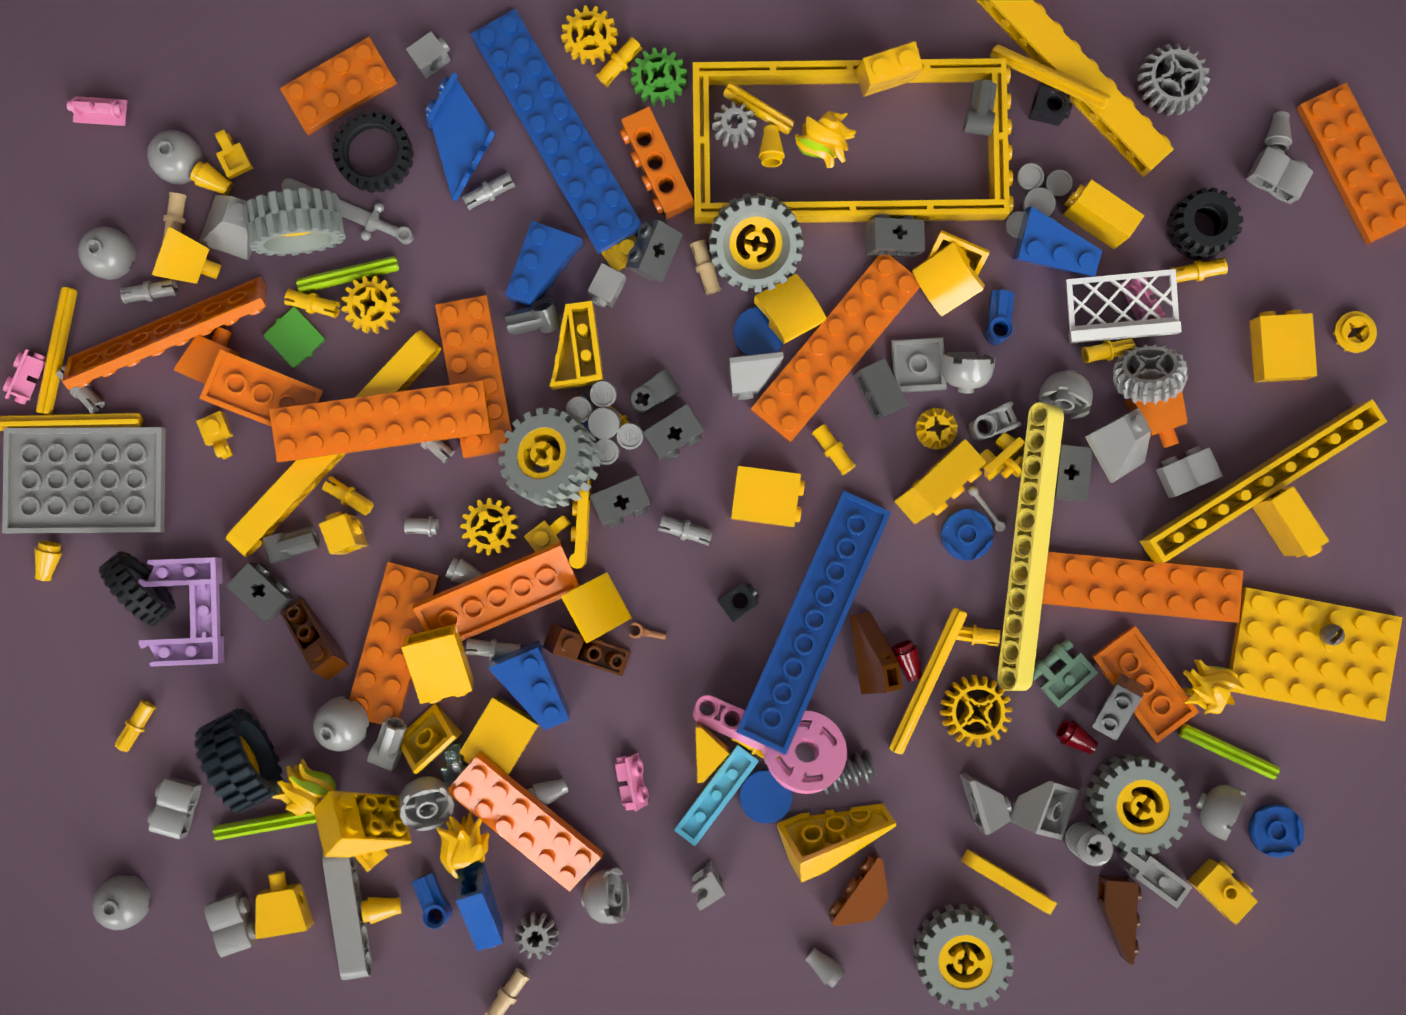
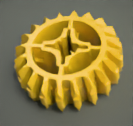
M971 675L970 683L966 677H961V687L956 682H953L951 685L955 691L952 693L949 690H945L944 692L950 699L949 701L942 699L940 702L947 706V709L940 710V714L948 716V718L942 721V724L944 726L951 725L947 733L953 735L957 732L955 740L960 742L964 739L966 746H970L973 739L976 747H981L982 739L987 745H991L992 740L990 736L999 740L1001 737L997 731L1000 729L1003 732H1007L1008 730L1007 727L1002 725L1003 722L1012 721L1010 717L1005 716L1006 712L1013 711L1012 707L1004 706V704L1010 701V697H1000L1005 690L1001 689V687L995 689L997 681L991 680L988 683L986 676H982L979 683L976 675ZM980 689L985 690L989 695L979 700H973L967 692ZM961 698L964 704V711L959 716L960 719L957 720L956 707ZM994 702L996 712L995 717L991 723V720L988 717V711L993 706L992 703ZM971 704L977 707L980 706L978 711L982 719L973 714L974 711ZM973 722H979L985 729L978 732H969L964 730L963 727L966 724L970 725Z

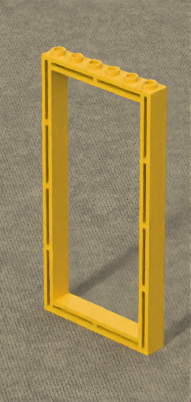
M1006 58L921 59L923 69L913 81L908 82H975V80L986 79L997 84L993 107L995 120L992 133L988 136L989 199L781 203H785L789 207L798 223L869 222L875 215L888 214L890 218L897 219L901 216L911 215L916 220L924 221L1005 220L1010 212L1013 211L1014 206L1013 196H1009V186H1012L1013 171L1009 170V160L1012 159V145L1008 144V135L1011 134L1012 121L1008 119L1007 109L1011 107V94L1007 93V84L1010 82L1011 71L1010 68H1006ZM862 60L693 62L695 224H712L714 218H717L719 215V210L723 206L726 207L730 204L710 203L709 85H728L729 83L735 85L859 84L856 70Z

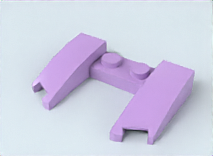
M222 558L148 560L147 564L153 565L154 568L148 580L139 579L138 582L143 587L189 585L190 638L139 640L140 648L143 649L149 646L156 658L155 661L149 663L150 666L219 664L225 662L224 636H221L219 584H223Z

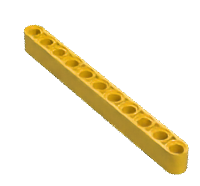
M423 330L416 332L356 397L405 391L439 355L441 347ZM347 453L296 460L227 534L226 540L245 558L253 554L263 544L262 539L270 536Z

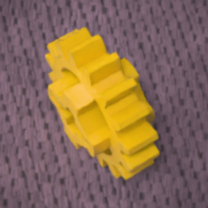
M586 5L582 13L574 9L575 17L566 16L569 25H562V31L565 34L561 35L563 43H566L564 45L566 53L571 52L573 60L580 57L581 64H585L586 60L590 59L592 65H595L596 58L604 62L605 53L613 54L611 46H617V39L614 37L618 33L617 28H614V19L610 18L607 20L608 14L606 10L599 14L597 6L593 8V11H589ZM603 28H605L607 32L606 39H604L602 35ZM573 32H576V35L578 36L576 38V43H574L572 38Z
M363 276V283L361 284L354 280L355 287L353 289L346 287L349 296L342 297L341 299L347 303V306L341 308L343 312L349 313L345 318L346 321L349 323L354 321L352 327L357 330L362 326V331L366 334L369 333L370 328H372L374 333L378 334L380 326L388 330L387 322H396L392 316L393 313H400V310L394 305L398 304L400 299L392 297L395 295L396 290L393 287L388 288L389 283L386 280L380 283V279L377 276L373 277L372 282L366 276ZM380 290L385 294L387 302L381 300ZM374 301L375 306H370V308L368 309L366 307L367 304H372V302ZM355 307L360 309L362 319L357 316Z
M492 498L487 499V504H484L482 500H477V508L470 505L468 508L471 514L462 515L467 520V523L460 525V528L467 530V533L463 534L462 538H470L471 540L467 546L472 548L477 545L476 552L480 554L486 549L487 555H492L493 549L498 554L502 553L501 546L503 545L510 548L511 545L508 540L517 538L512 531L519 529V526L512 522L517 518V515H509L512 508L507 506L503 509V501L498 500L494 505ZM489 509L497 510L503 516L493 517ZM478 515L480 519L477 525L473 527V522ZM487 521L498 523L492 528V533L490 531H480L487 526ZM507 526L506 533L501 539L500 533L503 527ZM477 537H487L490 545L480 542Z

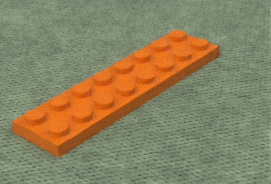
M879 255L750 410L791 443L920 288L914 274L891 255Z
M261 276L69 356L62 382L68 390L77 386L79 388L84 387L93 379L112 375L119 368L134 366L145 357L150 355L153 357L158 356L174 345L182 346L195 336L208 335L215 328L224 324L226 326L232 325L245 315L258 314L266 307V283Z
M483 380L269 409L276 459L279 463L491 433Z
M1048 552L1042 604L1239 623L1243 570Z

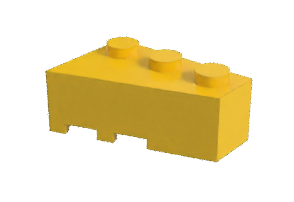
M593 302L565 304L558 350L550 387L553 391L590 386L599 381H604Z
M964 439L894 502L914 524L932 513L937 516L948 506L946 501L950 497L955 499L965 490L962 486L967 481L972 483L982 474L979 469L986 461Z

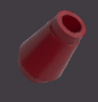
M912 640L902 641L892 647L893 653L907 681H915L921 678L922 673L917 646L913 645Z
M1065 720L1057 729L1056 737L1060 739L1061 744L1086 752L1089 755L1096 750L1098 742L1076 721Z

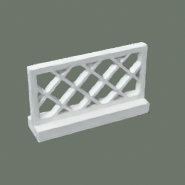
M1176 269L1066 279L1069 344L1174 335L1182 332L1178 311ZM1169 276L1170 288L1164 294L1151 285L1157 277ZM1144 278H1152V279H1151V281L1148 283ZM1130 279H1138L1145 285L1144 289L1136 297L1124 288ZM1120 280H1126L1122 285H1120L1117 282ZM1110 281L1118 290L1108 300L1097 289L1103 282ZM1089 283H1098V284H1097V285L1095 286V288H1094V287H1092ZM1083 284L1091 292L1081 302L1073 296L1072 285ZM1148 288L1160 297L1151 309L1139 300ZM1120 291L1133 300L1124 311L1111 302ZM1169 292H1170L1171 300H1169V299L1166 297ZM1093 293L1105 302L1097 314L1084 305ZM1163 300L1171 306L1172 317L1161 318L1153 310ZM1073 301L1079 305L1075 310ZM1135 302L1147 312L1141 320L1134 321L1126 314ZM1108 305L1120 314L1113 323H1106L1099 317ZM1080 308H1083L1093 317L1087 325L1075 326L1074 315ZM1149 315H1151V316H1153V317L1155 318V319L1145 320ZM1122 317L1127 320L1126 322H1118ZM1095 319L1101 323L1091 325Z

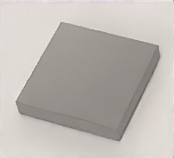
M943 337L890 341L892 373L902 393L947 389V382L942 374L941 367L942 354L944 353Z

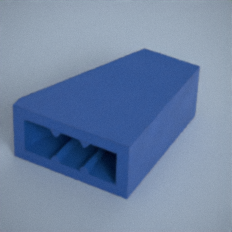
M476 862L458 869L457 875L459 878L457 879L456 903L477 951L502 944L503 923L485 863Z

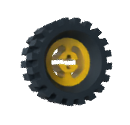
M237 708L197 729L198 731L195 733L197 740L194 741V745L199 750L196 752V756L202 762L200 766L202 773H206L208 777L206 781L209 786L214 787V794L217 798L222 797V803L226 807L230 806L231 811L242 813L282 791L278 781L284 782V779L281 776L283 774L282 767L278 765L280 761L278 755L274 754V746L272 742L269 743L265 730L262 731L260 729V723L257 720L253 721V716L249 712L246 713L244 709Z

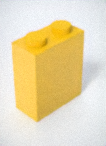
M916 41L862 59L856 70V75L863 97L911 82L917 77L923 66Z
M1092 179L1085 186L1080 184L1076 191L1072 192L1064 204L1068 208L1063 213V216L1113 250L1130 238L1145 216Z
M1302 310L1286 311L1285 315H1276V311L1259 313V317L1250 320L1254 382L1306 380L1317 376L1313 313L1302 314Z
M738 466L731 519L794 527L795 522H800L802 507L797 506L798 496H803L805 481L801 480V474Z
M1294 486L1284 487L1252 507L1284 556H1295L1296 558L1301 556L1312 557L1323 550L1321 546L1329 542V539Z
M456 624L404 637L401 648L420 704L427 702L433 704L440 702L443 698L450 696L461 697L472 691L474 678Z
M496 695L492 697L459 753L464 756L463 760L469 764L480 752L506 774L510 775L539 724L532 716Z

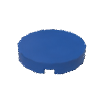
M758 307L747 309L738 317L734 325L733 336L735 344L741 353L746 356L776 353L783 344L769 328V319Z
M962 509L955 511L945 519L941 526L940 538L942 546L949 555L956 559L965 561L979 559L988 552L993 544V527L986 515L978 510Z
M769 769L758 770L748 776L742 783L740 803L745 814L753 821L763 824L774 823L782 819L790 810L792 791L778 783Z
M1271 803L1261 806L1253 813L1249 820L1248 833L1252 844L1257 850L1270 857L1283 858L1293 854L1298 845H1301L1304 838V826L1302 819L1293 810L1282 804Z

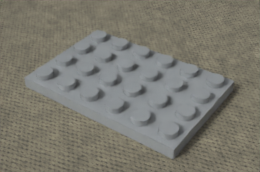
M4 428L2 533L164 532L166 428Z

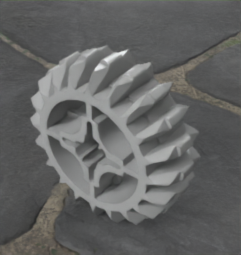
M1168 43L1162 49L1156 48L1152 54L1145 58V63L1139 68L1141 73L1137 76V81L1141 82L1137 91H1145L1142 100L1149 99L1151 101L1148 108L1156 105L1158 106L1157 113H1161L1166 109L1167 116L1172 115L1174 111L1177 115H1180L1185 110H1192L1195 107L1194 105L1202 101V96L1208 91L1206 85L1209 84L1210 78L1205 75L1209 72L1210 68L1202 67L1205 59L1198 60L1199 51H1195L1192 54L1189 52L1190 45L1185 46L1181 50L1180 43L1175 44L1173 47ZM1163 64L1162 75L1156 78V68L1158 65ZM1190 81L1191 88L1189 94L1184 96L1185 83Z
M1144 343L1142 348L1134 346L1132 351L1125 350L1123 356H1118V360L1113 367V382L1118 393L1123 394L1124 399L1131 398L1133 403L1142 401L1144 405L1147 402H1153L1156 405L1160 400L1167 403L1169 397L1176 398L1179 392H1183V388L1188 380V366L1183 359V355L1177 354L1176 349L1168 350L1167 345L1157 347L1156 343L1153 346H1147Z

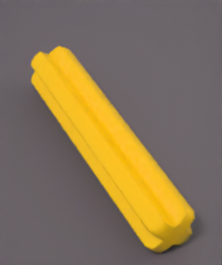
M729 83L725 88L723 94L725 98L734 101L738 106L744 103L746 105L745 110H752L756 117L770 125L778 126L779 131L789 134L793 129L794 120L733 83Z

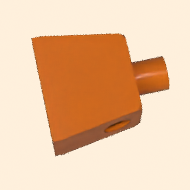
M217 327L211 340L200 335L195 336L176 364L174 371L205 384L220 349L239 356L238 352L226 347L232 332Z
M1179 392L1176 398L1169 397L1167 403L1160 400L1156 405L1153 402H1147L1144 405L1142 401L1133 403L1131 398L1125 400L1130 412L1139 408L1151 429L1150 436L1159 434L1163 448L1179 443L1174 428L1185 425L1188 421L1183 392Z

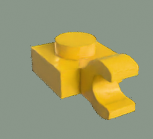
M225 129L215 133L222 148V151L216 153L229 179L254 169L240 142L234 145L232 137L229 133H226Z
M218 411L196 421L205 445H213L217 458L222 457L224 460L233 456L227 442V438L232 437L233 433L224 412Z
M561 516L552 525H549L544 520L524 535L534 551L537 552L561 542L557 534L571 525V522L566 516Z

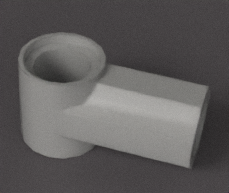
M386 717L384 719L378 738L369 752L367 762L391 772L394 771L402 753L400 746L407 728L403 719L398 717Z

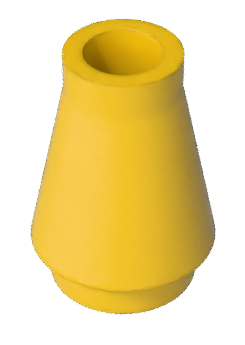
M767 125L763 128L759 159L765 167H777L782 164V160L785 157L779 135V127Z
M199 161L190 175V180L194 181L196 186L221 193L225 196L229 194L233 186V182L224 177L208 162L204 164Z
M39 541L38 546L34 547V578L41 581H51L63 553L61 544L53 541Z
M368 897V900L361 901L363 922L373 924L393 915L401 914L400 897Z

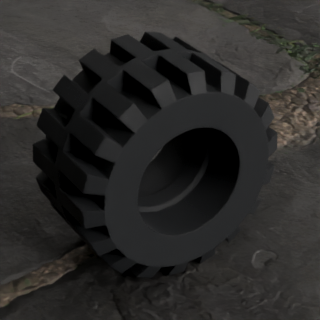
M1206 187L1200 188L1198 191H1194L1186 196L1171 210L1169 214L1171 218L1167 220V226H1170L1171 229L1167 231L1168 237H1173L1174 240L1171 241L1172 246L1178 245L1179 249L1177 251L1180 254L1187 252L1188 258L1192 259L1197 256V260H1202L1206 257L1211 258L1230 247L1238 239L1237 235L1241 233L1243 228L1238 226L1243 222V216H1239L1238 213L1242 210L1240 205L1237 207L1234 205L1236 199L1233 196L1231 198L1227 197L1228 192L1222 190L1218 193V188L1211 187L1209 190ZM1195 212H1203L1213 220L1215 226L1213 236L1204 235L1197 229L1194 222Z

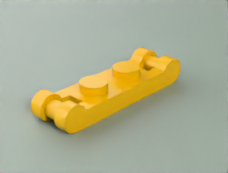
M589 478L587 484L591 486V480ZM591 488L588 492L581 489L578 493L582 498L577 501L573 500L572 515L577 516L576 526L571 528V542H575V553L570 556L569 564L576 569L585 567L587 563Z

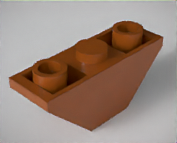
M875 852L872 857H866L861 864L860 869L862 871L858 877L850 879L845 887V895L841 900H835L830 907L829 913L831 914L829 918L833 925L841 926L873 921L888 901L889 895L884 864L878 853Z

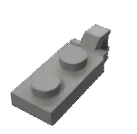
M1122 850L1118 855L1130 864L1127 871L1132 873L1133 877L1175 908L1179 907L1192 889V886L1148 854L1135 855L1132 852L1129 853Z

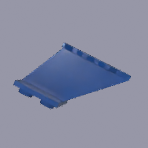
M453 72L450 79L445 77L438 89L440 91L437 101L431 100L425 111L427 114L425 119L427 120V129L433 130L451 198L457 202L484 157L489 145L494 140L496 132L492 129L490 131L458 82V74Z

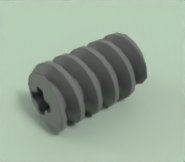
M868 749L863 750L862 758L857 752H853L852 761L847 756L841 775L830 785L834 787L836 792H840V783H843L848 790L850 789L851 780L859 787L862 777L868 784L871 783V775L876 777L875 768ZM830 786L824 789L826 795L830 793Z

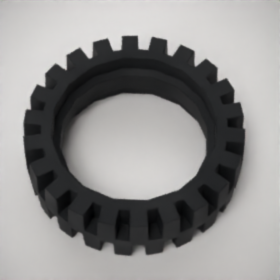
M366 111L367 114L364 115L360 112L356 114L357 118L355 119L352 116L347 119L349 123L346 125L342 123L339 127L340 133H335L334 138L336 142L332 143L334 150L332 153L333 159L339 172L350 184L369 193H374V191L382 193L385 192L386 188L389 190L395 188L394 184L396 183L400 185L403 182L402 177L408 176V168H412L413 164L411 158L414 157L412 144L403 127L389 115L385 116L381 112L375 114L373 111ZM377 128L387 131L396 140L398 147L397 159L391 169L382 175L373 177L361 175L350 164L348 155L350 144L363 131Z
M125 551L117 552L99 568L101 579L105 581V586L111 589L110 593L118 598L117 601L125 605V609L128 612L131 611L133 616L137 619L140 618L143 623L156 626L175 610L176 605L172 595L167 592L168 589L165 586L143 587L138 582L139 579L148 580L152 571L148 570L144 563H140L135 556L132 557L130 553Z

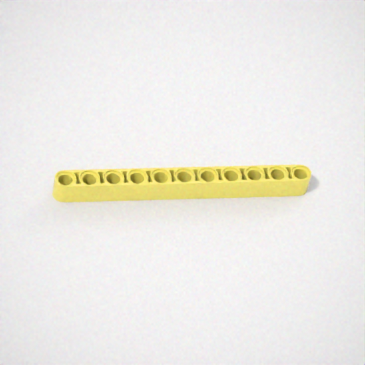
M1042 402L1032 405L1028 414L997 682L1001 689L1005 691L1028 690L1032 685L1064 422V413L1060 407Z

